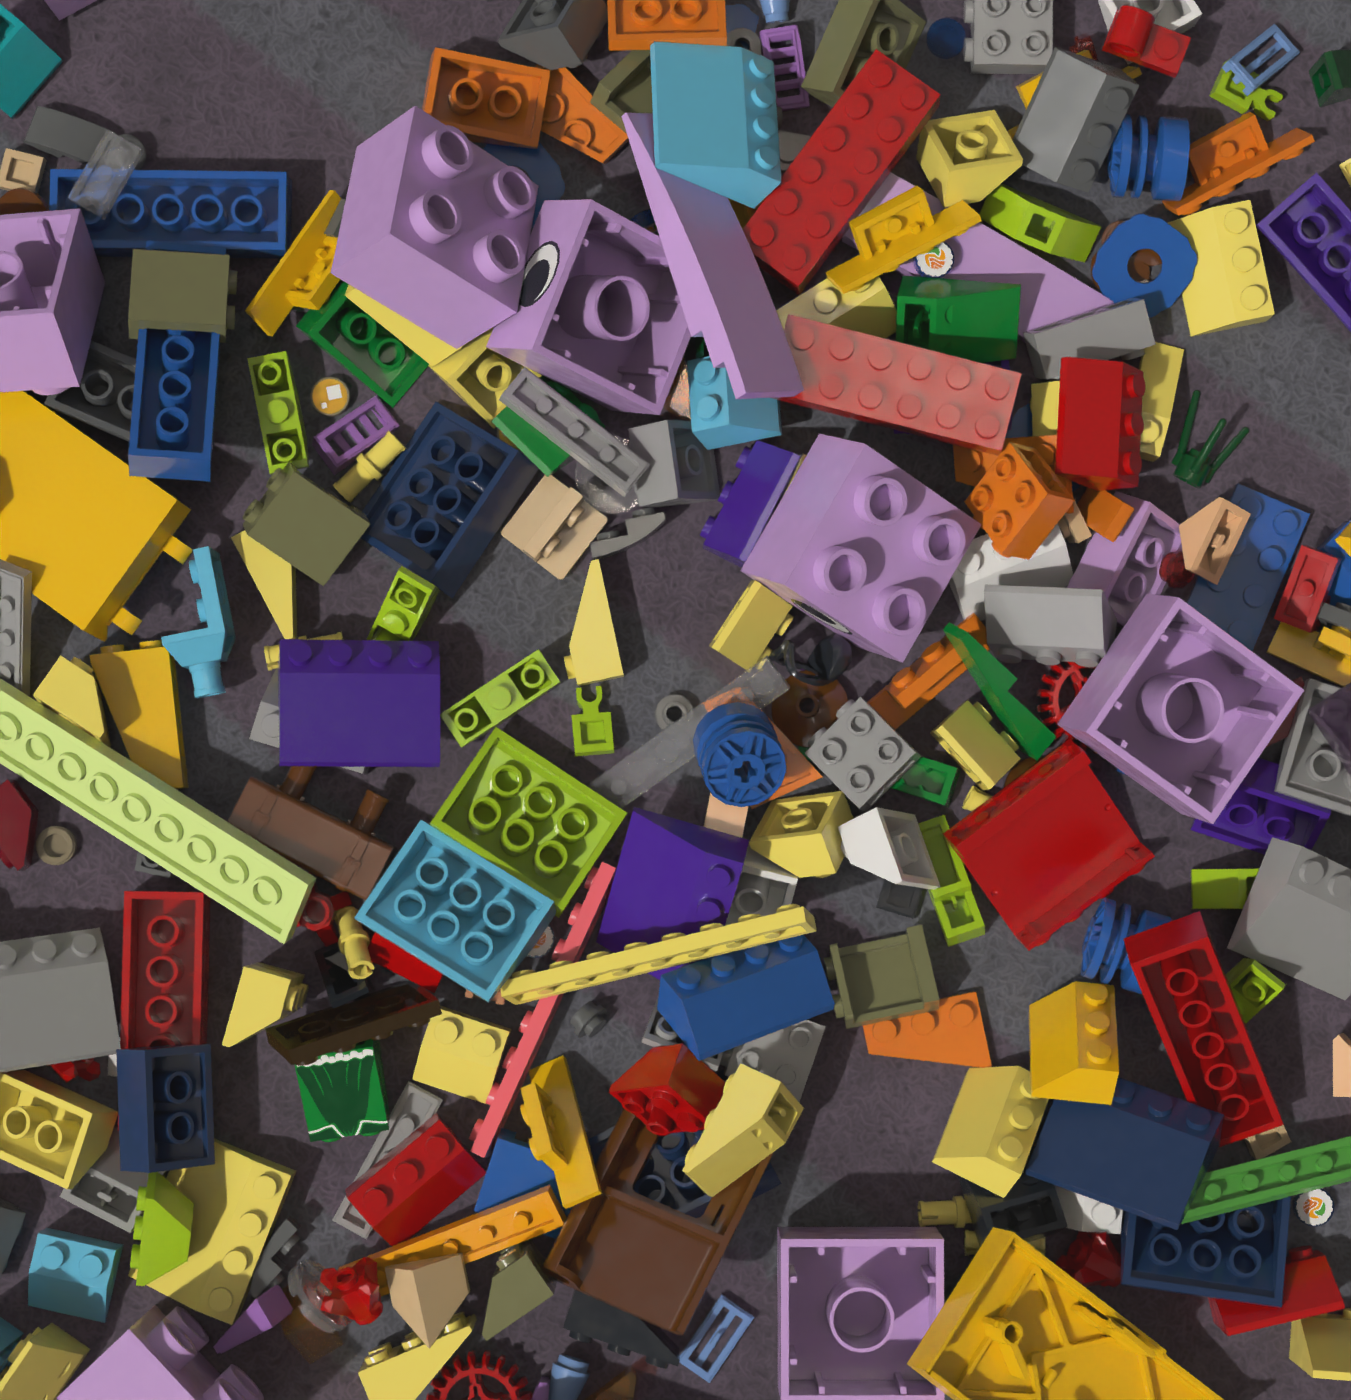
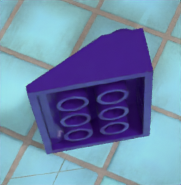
M280 639L278 656L279 766L440 767L439 641Z
M634 807L596 942L616 953L624 951V946L635 942H646L648 945L661 942L663 936L671 933H684L685 935L700 932V927L707 924L721 923L725 926L744 865L749 840ZM697 961L649 972L648 974L660 980L662 974Z

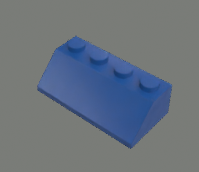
M800 935L706 958L662 974L657 1010L698 1061L833 1010L835 1003L817 949L805 935Z

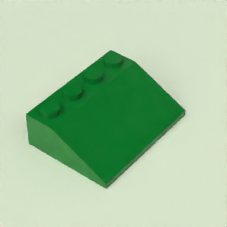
M340 279L331 292L329 300L322 305L320 310L310 309L296 327L393 408L428 367L429 363L348 299L345 293L349 284Z

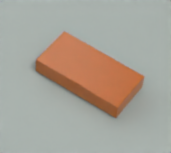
M1091 488L1086 489L1077 504L1087 526L1112 542L1117 539L1134 511L1133 507L1108 491H1096Z

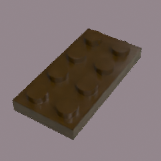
M409 980L361 996L334 1009L331 1006L266 1028L265 1031L268 1043L291 1065L304 1066L316 1062L318 1056L332 1051L335 1053L350 1051L356 1047V1043L367 1039L381 1040L390 1037L394 1030L406 1026L420 1027L430 1022V1018L441 1015L442 1012L438 998L422 986Z

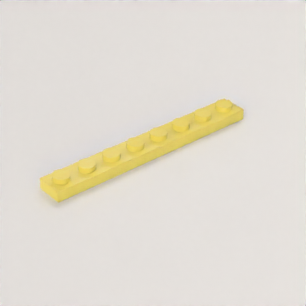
M797 904L784 905L777 908L774 914L766 916L748 914L739 917L738 923L723 926L721 923L707 924L700 927V932L689 935L684 933L667 934L661 938V942L649 945L646 942H635L624 946V951L612 954L606 951L594 952L586 956L587 960L576 963L572 961L554 962L549 965L548 970L518 971L513 973L512 978L508 979L500 988L501 996L514 1005L792 938L816 932L815 919L803 906L800 907Z

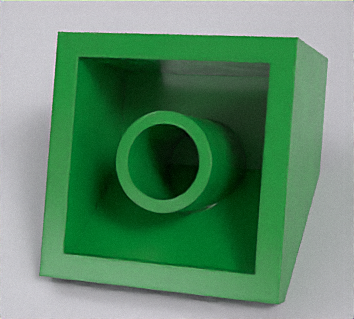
M544 376L539 377L600 426L605 427L598 419L597 412L590 405L582 403L570 389ZM507 406L491 421L547 477L575 460Z

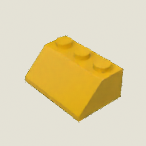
M1074 981L1030 1004L1031 1097L1106 1105L1112 1104L1119 1075L1114 985Z

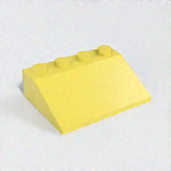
M214 1139V1165L170 1170L166 1179L194 1203L188 1261L150 1282L147 1286L195 1311L233 1325L239 1318L251 1287L256 1266L269 1242L296 1170ZM131 1268L128 1276L137 1280L138 1269Z

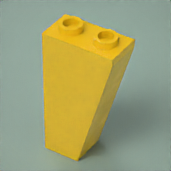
M162 640L140 642L139 650L124 651V645L100 647L101 654L90 655V663L131 761L175 789L189 788L174 657L163 647Z

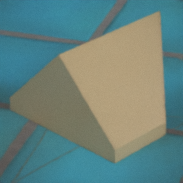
M463 1253L385 1267L393 1308L429 1349L470 1292Z

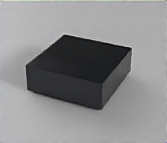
M884 879L876 908L914 919L923 888L899 885Z

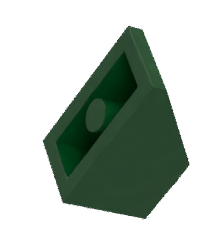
M1351 50L1324 52L1309 70L1320 108L1351 99Z

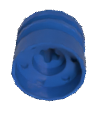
M1130 114L1125 115L1108 151L1107 171L1110 178L1112 197L1122 198L1125 195L1129 180L1131 198L1138 199L1140 197L1145 181L1150 182L1153 200H1181L1189 163L1190 130L1187 118L1160 117L1154 134H1149L1148 120L1145 115L1137 117L1134 133H1132V118Z
M735 702L718 706L708 712L699 722L693 737L694 752L698 765L701 768L704 782L715 798L727 805L745 807L759 804L776 792L781 786L786 773L785 754L778 741L774 727L764 712L753 705Z
M1104 897L1095 915L1091 918L1082 945L1081 976L1093 979L1101 965L1100 981L1108 984L1116 970L1121 969V988L1142 994L1130 965L1123 938L1171 922V917L1144 909L1138 916L1135 924H1131V905L1123 903L1115 916L1116 901Z

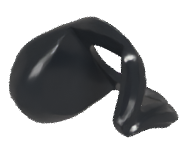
M831 634L816 645L808 658L807 664L795 660L794 643L791 640H785L778 648L772 651L769 657L778 664L786 666L787 671L796 679L813 686H825L835 681L849 667L852 659V648L847 639L838 634ZM797 669L811 671L816 675L800 673Z

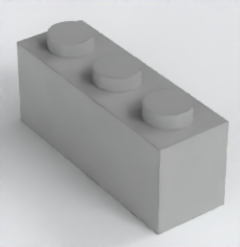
M1130 298L1023 332L1035 377L1048 379L1049 382L1060 380L1061 357L1109 360L1121 356L1124 361L1143 356L1145 354L1144 348L1156 345L1144 299Z

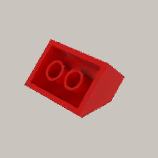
M1061 357L1055 474L1096 491L1138 487L1139 473L1142 468L1140 439L1144 429L1142 397L1146 389L1143 371L1119 361Z
M436 1112L347 1187L345 1192L347 1199L369 1225L391 1246L409 1240L482 1178L486 1171Z
M1300 1246L1288 1251L1289 1256L1286 1257L1281 1308L1208 1297L1214 1323L1227 1336L1345 1309L1344 1301L1325 1254L1318 1249L1313 1250L1312 1246Z

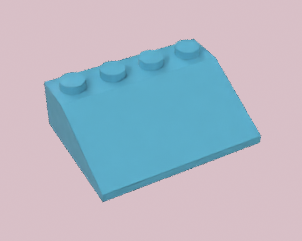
M654 41L650 45L655 168L754 209L782 182L774 62L742 47Z
M420 820L354 918L489 1003L536 945L555 916L556 910L553 900L423 820Z

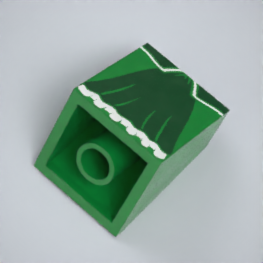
M367 1039L356 1043V1047L350 1051L342 1053L332 1051L318 1056V1060L312 1064L304 1066L295 1065L310 1142L320 1140L334 1142L342 1137L360 1134L363 1136H373L381 1131L389 1130L390 1110L379 1040Z

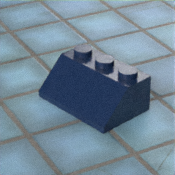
M211 1044L116 1049L120 1171L152 1173L214 1165Z

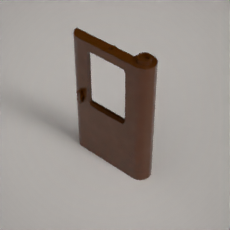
M623 1109L595 1163L602 1194L572 1207L541 1270L549 1277L566 1286L669 1332L684 1335L774 1152L712 1197L704 1214L701 1217L694 1218L634 1191L635 1184L660 1135L650 1132L639 1118ZM722 1207H724L723 1210H722V1212H721V1214H720V1216H719V1218H718V1220H717V1222H716V1224H715V1226H713L714 1223H715V1221H716V1219H717V1217H718V1215H719V1213H720V1211H721V1209H722Z

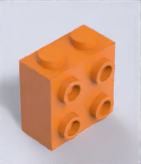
M1009 442L964 502L973 513V519L981 524L980 528L985 530L993 541L991 545L996 552L1007 558L1013 556L1029 560L1075 499L1037 449Z

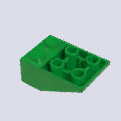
M903 275L897 296L896 341L980 363L1014 359L1017 357L1021 284Z

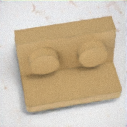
M544 475L502 529L501 535L557 579L563 580L590 546V542H593L596 535L607 524L608 519L587 503L583 495L574 488L566 487L552 475L549 477Z

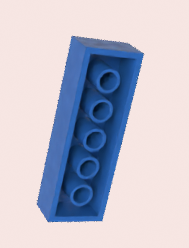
M50 169L49 211L80 208L96 256L132 257L133 249L145 250L146 241L226 247V255H230V258L282 259L291 246L292 180L287 172Z
M146 241L145 250L226 255V247ZM139 329L128 452L129 476L210 482L220 334L200 331Z

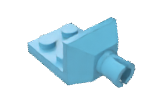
M209 546L193 549L195 559L189 560L192 581L194 584H199L202 598L196 600L201 623L206 622L208 628L161 637L162 645L181 667L189 669L194 684L195 698L209 697L226 692L222 682L220 663L227 661L236 638L220 554Z

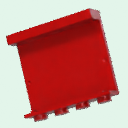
M1071 739L1067 740L943 833L1008 928L1028 951L1035 946L1046 943L1055 931L1066 923L1078 919L1082 915L1083 910L1098 899H1103L1110 895L1116 885L1128 876L1139 873L1144 869L1146 863L1155 857L1139 841L1090 768L1089 764L1092 762L1085 751Z

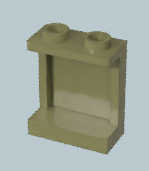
M632 50L598 83L590 101L593 106L625 133L626 129L621 117L626 112L653 114L650 50Z
M133 249L128 313L129 339H138L139 329L150 328L215 332L220 334V343H226L227 329L234 330L235 306L228 305L229 294L236 295L237 271L230 270V255Z
M288 462L284 469L278 468L271 475L266 485L268 490L260 501L255 499L247 507L243 515L245 520L243 527L248 536L324 586L369 527L370 522L361 510L353 505L349 507L301 474L296 466Z
M922 925L907 927L905 935L838 948L837 943L829 945L830 957L823 958L828 981H836L838 994L832 995L835 1003L834 1011L836 1019L844 1017L846 1029L939 1010L940 999Z

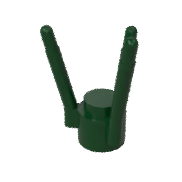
M1195 390L1189 404L1179 446L1171 464L1176 466L1173 476L1184 482L1187 481V484L1195 488L1201 489L1204 482L1209 484L1216 470L1249 433V428L1243 427L1210 464L1212 459L1208 455L1227 423L1225 418H1221L1202 450L1199 452L1191 448L1189 453L1186 454L1201 395L1199 390Z

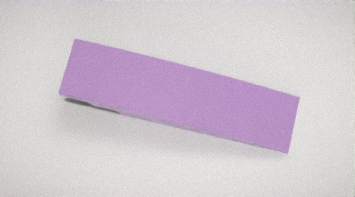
M626 112L621 117L691 337H704L713 368H726L736 399L796 396L804 391L796 364L761 271L729 199L655 168L653 114Z
M890 172L859 216L915 187V185ZM924 191L932 216L948 208H943L938 198ZM980 222L970 227L964 234L953 236L943 241L951 249V254L953 255L951 268L945 274H941V276L935 275L934 277L929 274L926 275L917 264V256L902 263L893 271L902 277L904 275L1021 284L1018 339L1025 342L1023 332L1114 304L1113 301ZM849 228L842 237V242L858 250L851 228Z

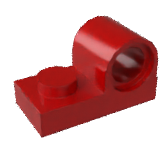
M1121 6L1115 13L1102 51L1175 78L1191 37L1154 24L1155 17L1145 10L1134 6Z
M1301 545L1273 619L1309 633L1317 631L1321 626L1318 615L1324 603L1330 604L1331 597L1328 593L1342 558L1308 545Z

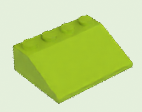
M495 727L430 822V825L553 900L556 910L555 916L559 918L620 826L627 812Z

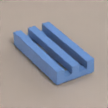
M1273 24L1229 59L1221 68L1226 73L1231 70L1235 74L1232 80L1236 85L1242 82L1245 86L1242 91L1246 96H1249L1292 61L1300 51L1277 25ZM1273 36L1277 41L1273 46L1245 68L1240 64L1242 60ZM1282 48L1287 52L1255 79L1250 75Z
M721 1294L681 1352L679 1363L710 1383L754 1319V1316ZM722 1308H727L729 1310L693 1362L689 1359L690 1355ZM737 1315L742 1319L706 1371L701 1367Z

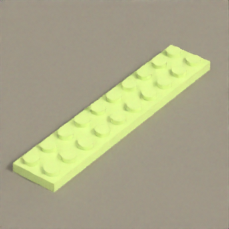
M0 678V764L279 942L285 944L292 938L316 877Z

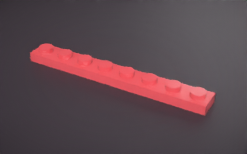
M601 862L599 868L594 866L591 869L584 888L589 890L583 904L577 902L568 919V924L572 925L571 931L566 940L562 938L559 940L551 960L556 962H579L609 897L616 867ZM564 993L539 999L534 1012L530 1010L526 1012L518 1030L523 1033L517 1048L511 1046L504 1059L502 1068L507 1070L501 1084L494 1083L486 1099V1104L490 1105L488 1113L484 1120L479 1118L472 1129L469 1140L474 1143L470 1152L483 1158L491 1156L501 1128L504 1127L521 1090L520 1088H522Z

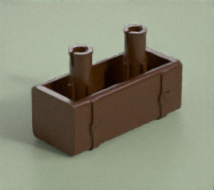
M291 766L282 785L277 784L276 787L257 777L251 776L227 822L298 867L336 885L337 889L343 892H350L366 900L388 869L398 849L375 837L376 833L373 832L386 804L390 800L367 789L352 821L348 820L345 822L305 802L306 798L303 797V794L318 766Z

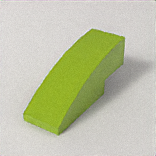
M945 815L918 823L940 884L939 888L935 890L928 889L948 947L985 935V925L972 893L971 884L963 862L943 835V833L950 829Z

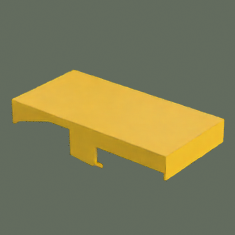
M0 392V559L32 571V594L83 631L105 642L107 640L108 626L113 622L127 633L133 635L142 620L127 611L123 606L163 551L182 564L192 553L193 549L173 536L191 509L146 477L129 476L128 464L26 392Z
M995 1227L988 1234L907 1362V1365L953 1400H1224L1168 1357L1166 1349L1016 1233Z

